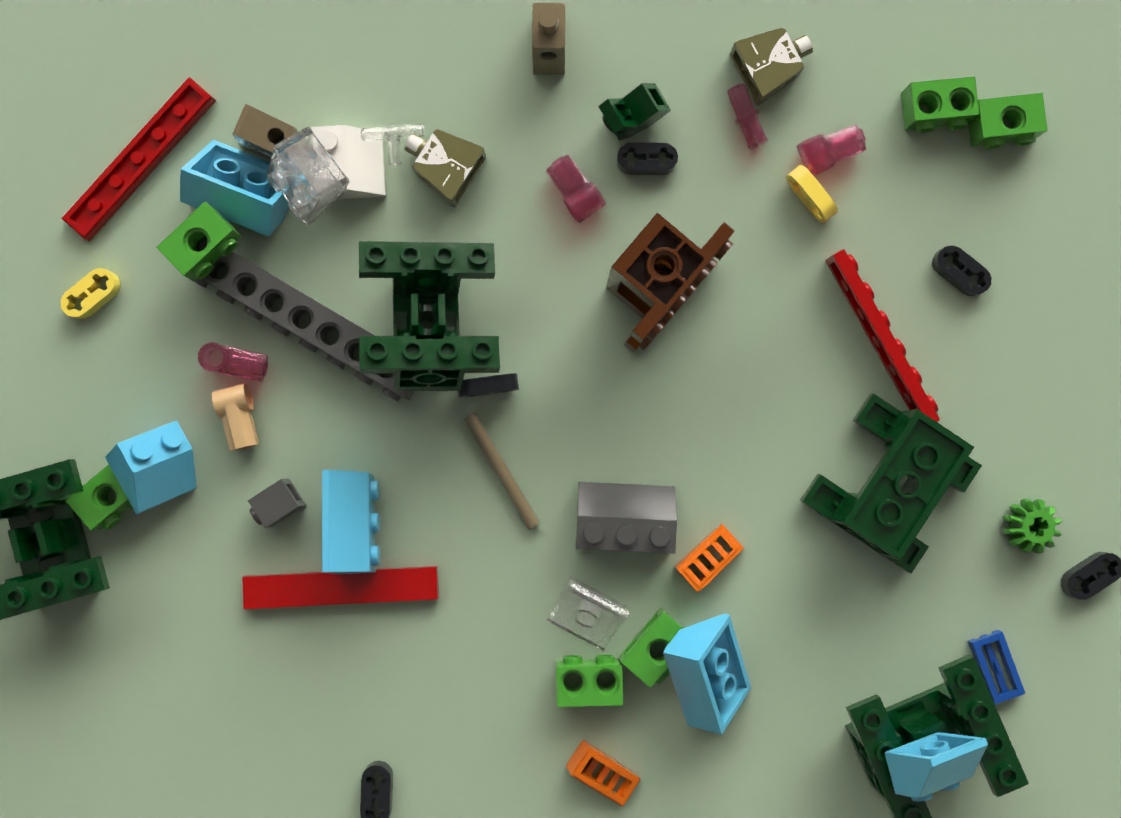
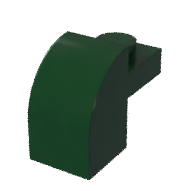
M641 83L625 97L607 99L598 106L603 114L602 119L605 126L617 136L619 141L630 138L650 127L671 111L655 83Z

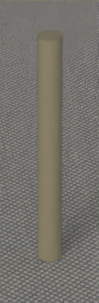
M475 412L465 417V422L527 528L531 529L538 525L537 517Z

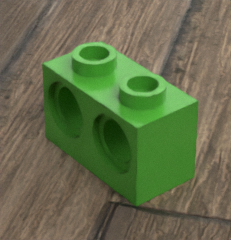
M975 76L911 82L901 92L905 130L916 129L917 133H927L936 130V127L948 126V130H959L968 127V123L979 115ZM951 100L959 103L961 111L952 107ZM919 103H923L928 107L929 114L920 110Z
M580 655L563 656V661H556L557 707L623 705L622 663L620 659H615L614 655H596L595 660H582ZM602 672H610L615 676L613 683L608 686L598 684L596 679ZM569 673H577L582 677V682L576 687H570L565 684L564 678Z

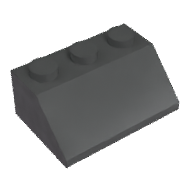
M579 482L576 549L676 553L677 512L675 486Z

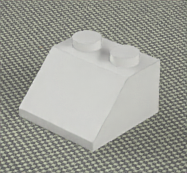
M347 125L311 127L315 192L322 200L386 197L382 132Z

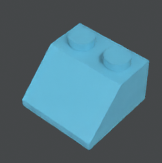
M177 420L119 442L105 456L136 515L197 488L193 449Z
M937 732L884 752L895 794L911 797L912 801L918 802L931 799L933 797L932 793L936 791L958 788L960 786L959 782L973 777L988 746L986 738Z

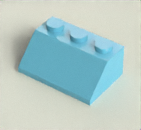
M212 140L181 168L180 202L193 206L196 209L204 202H207L227 221L270 236L284 221L299 184L301 174Z
M322 470V572L375 573V565H380V546H375V532L380 531L379 513H375V500H379L380 486L379 481L374 480V476L369 472Z
M722 614L680 629L672 641L667 644L663 652L687 725L720 735L724 733L751 690L731 617L728 614Z

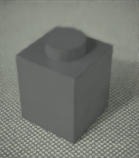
M289 478L280 479L248 500L252 507L250 508L251 516L257 524H263L265 528L275 526L306 505Z

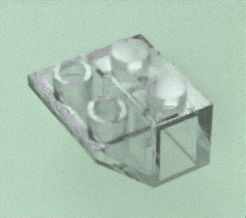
M309 126L281 141L274 147L267 172L268 180L277 192L281 191L286 197L288 206L294 216L298 219L302 218L308 226L344 195L350 181Z

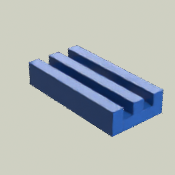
M995 630L990 635L984 634L979 639L973 638L968 640L973 657L994 704L1025 694L1002 631ZM992 642H995L1013 688L1011 690L1007 688L1002 670L991 645ZM981 646L984 647V650L986 652L988 661L990 663L991 669L993 671L994 677L999 687L1000 694H998L997 689L995 687Z

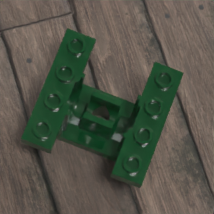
M359 241V278H392L393 336H359L360 374L394 373V391H461L464 373H499V336H460L458 293L461 279H494V243ZM429 321L434 326L430 329H425L419 323Z
M873 393L868 396L852 421L884 441V446L888 449L858 494L846 492L821 474H817L800 501L906 572L912 574L929 548L928 545L916 538L917 534L949 485L959 492H965L982 465L969 457L974 446L918 409L899 411ZM905 475L908 478L900 489L899 481Z
M68 459L0 479V520L8 519L11 529L8 530L14 558L16 563H20L23 574L22 576L6 579L5 583L0 585V620L110 588L102 557L91 558L82 521L65 501L71 495L84 491L75 459Z
M969 654L938 667L944 683L889 707H884L881 698L877 694L845 707L851 719V723L845 725L856 753L870 785L886 801L893 818H932L925 801H912L911 797L895 794L884 752L937 732L986 738L988 746L979 763L995 796H1003L1029 784L975 658Z

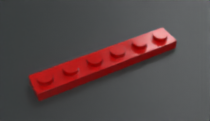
M845 249L833 254L825 262L909 410L918 409L938 422L940 418L936 413L938 412V406L935 400L930 395H926L921 386L922 378L917 369L913 366L910 367L905 358L906 349L898 338H894L889 329L891 324L887 315L882 310L879 311L873 299L875 296L872 288L868 283H863L857 272L859 267L855 258L851 254L847 255Z

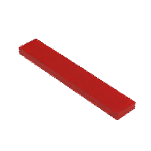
M188 77L61 219L81 237L90 242L216 100L193 79Z
M438 566L375 569V573L330 574L324 572L247 575L242 577L244 609L434 600L439 598Z

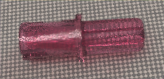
M743 83L732 86L727 91V94L737 116L735 122L740 124L748 148L758 147V143H761V145L766 143L768 139L757 116L760 112L758 109H754L746 86Z

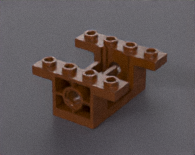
M658 212L611 266L606 289L642 318L624 344L634 353L638 347L643 351L648 347L661 329L717 265L718 262L713 258L716 257L720 261L731 248L733 243L728 239L735 230L723 222L701 249Z

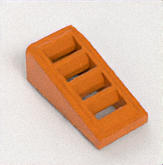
M721 523L674 567L697 592H700L744 547ZM719 536L732 548L730 551L726 552L716 541ZM710 545L722 556L720 560L717 561L707 550ZM701 554L713 565L710 569H707L698 559ZM692 563L703 573L700 578L689 568Z
M585 740L581 741L566 765L571 776L622 807L641 780L639 776ZM599 762H601L602 765L594 777L591 776ZM611 769L614 770V772L604 785V779L606 778ZM621 776L625 777L617 792L613 791Z

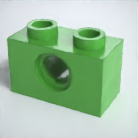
M1043 93L979 99V115L968 123L971 147L983 146L984 150H991L1004 146V143L1015 142V146L1033 144L1036 142L1037 137L1048 131ZM1002 118L1010 122L1011 129L1003 124Z
M204 202L156 248L184 277L196 281L206 277L213 270V264L221 256H227L233 252L238 245L237 241L242 236L214 207ZM203 237H207L208 243L206 248L198 252V241Z
M109 464L83 485V492L73 494L65 500L90 531L103 528L108 530L122 520L120 515L128 508L133 509ZM111 488L116 492L114 504L108 500V492Z
M660 607L619 655L620 662L650 688L656 682L661 684L670 672L664 654L658 657L653 656L649 653L650 647L655 642H663L667 646L677 632L684 627Z

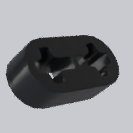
M626 143L618 151L617 166L620 171L628 175H666L675 168L678 154L676 149L668 143ZM628 152H634V157L645 158V160H636L634 166H628V161L622 158L627 157ZM660 152H665L666 157L671 158V160L667 161L666 166H660L659 160H649V158H657Z
M950 245L935 253L932 260L934 270L960 292L967 296H976L989 289L992 280L990 272L961 248ZM951 254L954 257L952 263L955 266L952 265L947 268L944 265L946 263L944 257ZM978 275L977 283L979 285L972 288L969 285L972 280L968 276Z
M517 373L465 379L462 382L461 391H458V397H474L519 390Z
M1108 552L1092 554L1063 574L1061 578L1063 592L1067 596L1079 600L1091 598L1121 577V559L1117 555ZM1102 561L1110 562V565L1107 566L1108 573L1097 572L1104 567ZM1075 578L1087 579L1080 584L1081 591L1073 589L1077 584Z
M374 761L367 766L362 774L360 815L361 818H377L374 817L373 811L368 810L372 808L375 798H379L378 807L384 811L381 812L378 818H389L392 811L393 771L386 762ZM375 770L380 771V776L385 777L379 785V790H375V779L369 778Z

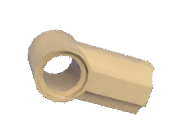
M243 383L213 391L212 402L217 416L222 419L229 450L236 451L259 445L251 412L254 410V401L248 385Z

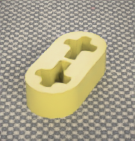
M799 165L786 176L791 189L818 221L825 223L838 212L835 202L806 167Z
M102 268L91 271L64 293L60 301L63 312L77 319L90 317L117 295L121 287L118 276ZM101 277L109 279L106 281V286L108 287L106 290L98 288L101 285L99 282ZM75 298L83 300L80 303L83 307L81 310L73 309L76 306Z

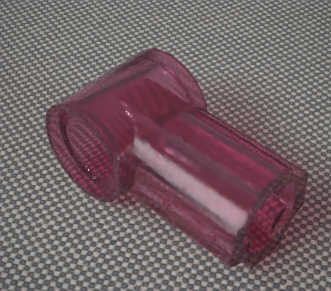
M855 124L825 137L823 134L811 137L798 144L796 148L804 167L814 176L830 169L837 162L863 153L866 150V139L862 129Z
M569 155L560 157L546 169L547 175L565 198L564 203L578 223H581L606 205L600 191L591 181L588 182Z
M215 342L204 344L198 352L199 364L205 370L258 382H263L267 372L269 356L266 354L225 346ZM215 350H220L223 354V361L220 365L214 367L210 362V356Z

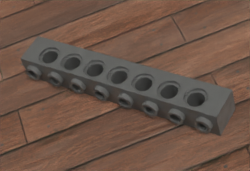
M203 237L198 241V252L206 248L208 243L207 237ZM234 252L227 256H221L213 264V270L206 277L193 281L204 288L208 284L218 288L219 290L216 295L231 304H234L235 300L240 301L246 305L243 311L260 321L263 316L274 321L271 327L288 337L291 332L301 337L299 344L316 353L318 348L329 354L326 360L341 369H344L347 364L357 370L354 376L368 385L376 381L384 386L382 393L399 402L401 397L410 400L415 392L394 391V374L389 378H383L381 373L360 374V361L356 362L354 360L353 351L359 346V336L375 335ZM222 265H227V275L223 279L218 280L217 270ZM250 281H255V291L251 295L246 296L244 294L245 285ZM277 297H282L284 301L282 309L278 312H273L271 309L272 301ZM304 313H310V325L301 329L298 324L300 316ZM331 329H337L339 331L338 341L333 345H328L326 342L327 332Z

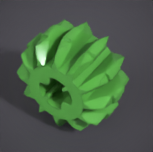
M1026 498L1020 500V506L1017 504L1009 506L1013 515H1004L1002 517L1003 520L1009 522V526L1001 531L1004 534H1011L1008 540L1010 545H1019V550L1024 553H1029L1032 550L1038 554L1044 552V546L1048 548L1055 547L1052 536L1060 537L1062 535L1060 531L1055 530V526L1063 521L1060 518L1053 517L1056 511L1053 506L1045 507V502L1041 499H1035L1032 502Z

